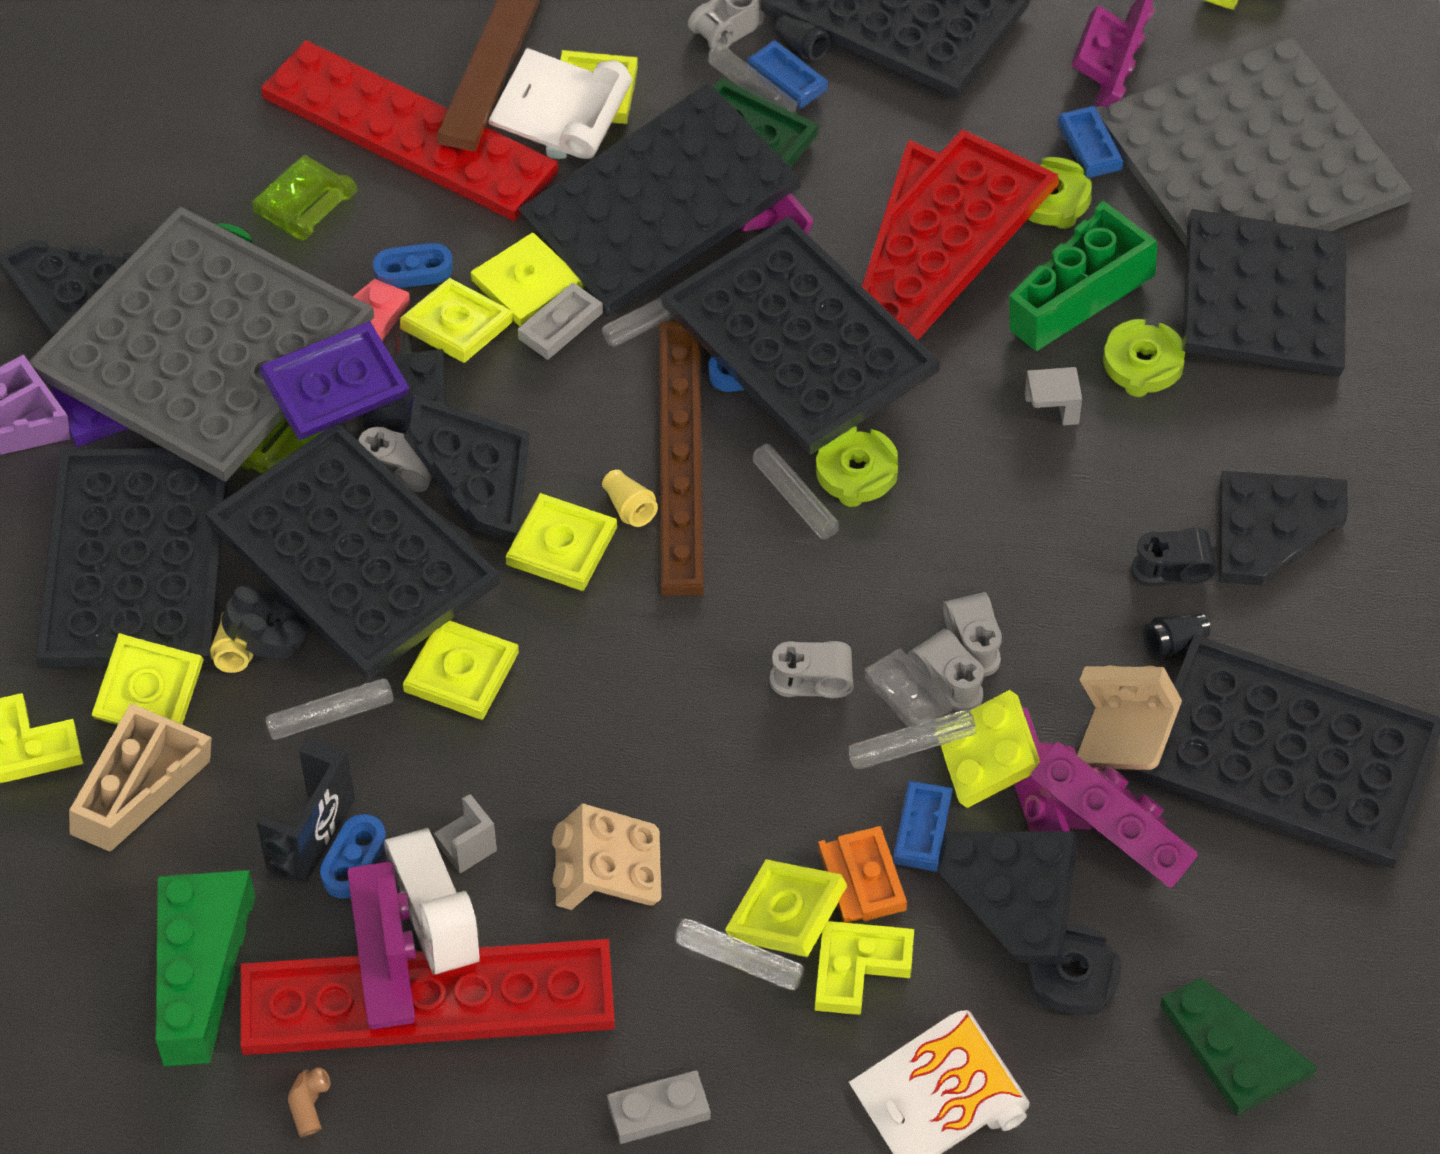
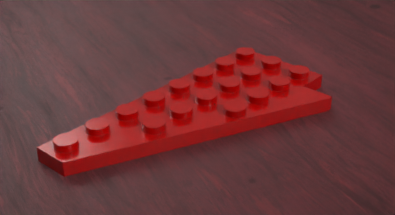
M963 129L940 153L909 140L903 153L862 287L919 340L1059 185L1058 174Z

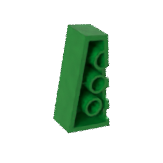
M1102 200L1095 208V214L1088 221L1083 220L1075 228L1074 236L1065 245L1060 243L1052 251V258L1044 266L1039 265L1009 295V330L1035 351H1038L1156 276L1157 240Z
M250 870L158 877L156 1043L163 1066L211 1062L225 1011L226 995L228 988L232 986L235 962L239 948L243 945L249 911H252L256 897Z

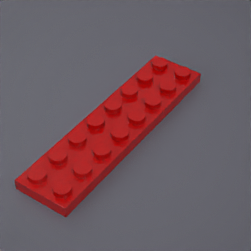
M307 40L261 86L262 98L514 222L521 216L518 208L538 196L558 173V161L485 127L475 152L438 144L437 133L448 108Z
M609 939L479 948V962L436 975L432 973L424 952H415L416 959L407 960L415 1021L410 1024L370 1029L368 1026L359 956L241 964V1050L243 1055L615 1030Z

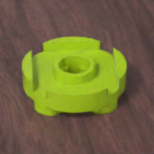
M1044 158L1040 166L1058 174L1059 185L1056 189H1059V192L1057 194H1050L1028 220L1042 225H1055L1061 229L1070 228L1076 223V218L1086 212L1091 203L1092 183L1090 178L1088 179L1084 175V169L1079 164L1065 158Z
M1135 319L1118 325L1109 334L1103 353L1104 368L1114 382L1125 387L1129 395L1142 397L1148 392L1164 390L1181 377L1185 351H1182V339L1167 325L1159 323L1158 327H1155L1153 325H1145L1146 320ZM1137 352H1141L1143 355L1152 354L1153 356L1151 360H1141L1137 358Z
M853 427L820 448L816 457V476L820 485L829 494L839 498L843 505L849 507H856L862 502L872 501L883 496L897 482V449L886 435L873 429L870 430V433L857 431V427ZM850 460H854L857 463L866 462L862 469L849 467Z

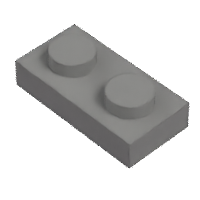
M572 283L518 328V339L548 360L603 313L602 302L575 283Z
M697 1070L607 1094V1103L620 1144L710 1120L711 1111Z

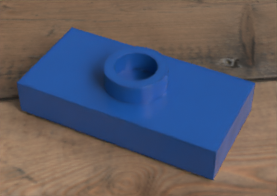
M775 40L747 59V69L799 109L827 91L828 80Z
M1095 106L1059 114L1058 125L1077 163L1084 169V175L1087 178L1122 170L1123 159Z
M909 780L893 855L894 864L937 872L953 788Z

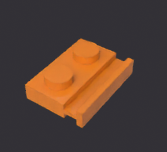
M881 826L838 836L836 841L826 843L823 840L818 842V851L825 871L842 874L847 884L837 904L842 923H850L859 919H863L864 922L907 911V900Z

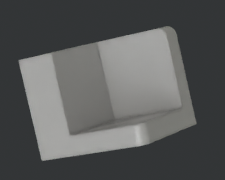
M1076 367L1027 371L1024 392L1025 400L1032 402V406L1035 408L1059 406L1062 425L1079 424L1083 399Z
M471 794L462 798L464 815L434 833L435 843L459 873H462L497 851L494 823Z

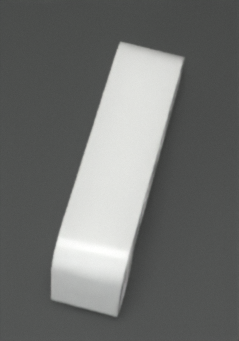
M425 828L385 839L383 842L387 862L393 864L395 882L399 893L406 892L410 920L432 973L436 975L479 962L477 925L470 898L466 891L456 892L430 830Z

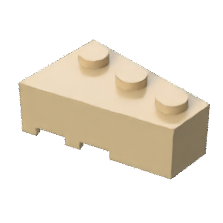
M130 703L69 810L70 835L111 852L210 762L212 737Z

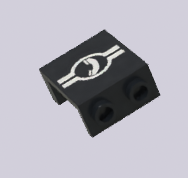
M309 737L306 738L301 746L299 755L307 797L310 800L294 828L260 816L256 822L266 868L281 879L291 880L293 878L303 883H307L355 800L348 753Z

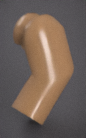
M320 1067L313 1069L311 1072L307 1069L301 1072L288 1094V1104L299 1137L314 1134L322 1129L314 1103L320 1092L328 1091L330 1078L327 1072Z

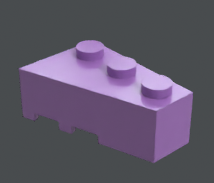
M24 354L1 366L0 455L71 439L67 414Z

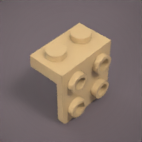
M1085 666L1080 682L1093 702L1095 710L1077 756L1092 768L1099 766L1102 769H1106L1107 766H1110L1113 769L1151 770L1157 767L1182 702L1164 667Z
M583 803L562 822L557 824L552 837V844L556 848V867L553 873V885L556 887V906L572 910L593 891L650 906L655 905L661 899L660 833L656 825Z

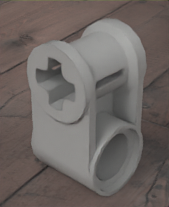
M711 0L694 10L688 20V27L693 33L701 34L708 41L709 48L714 52L724 51L732 43L753 32L758 27L759 0Z
M383 427L369 428L361 434L359 442L412 492H424L428 489L432 475L405 440L404 434L390 431ZM381 438L383 439L384 447H380Z
M982 592L943 602V615L947 629L981 663L984 677L994 674L999 669L1001 663L999 648L1002 642V635L994 617L988 594Z
M942 629L908 652V659L915 673L921 680L929 684L950 708L958 712H968L981 705L984 695L981 686L984 679L983 666L961 645L960 641L951 631Z
M788 641L779 644L773 651V669L770 672L769 682L774 692L781 696L840 698L847 696L854 688L851 647L846 643L839 641H827L824 643ZM788 653H792L791 661H787ZM789 677L793 678L791 686H788Z

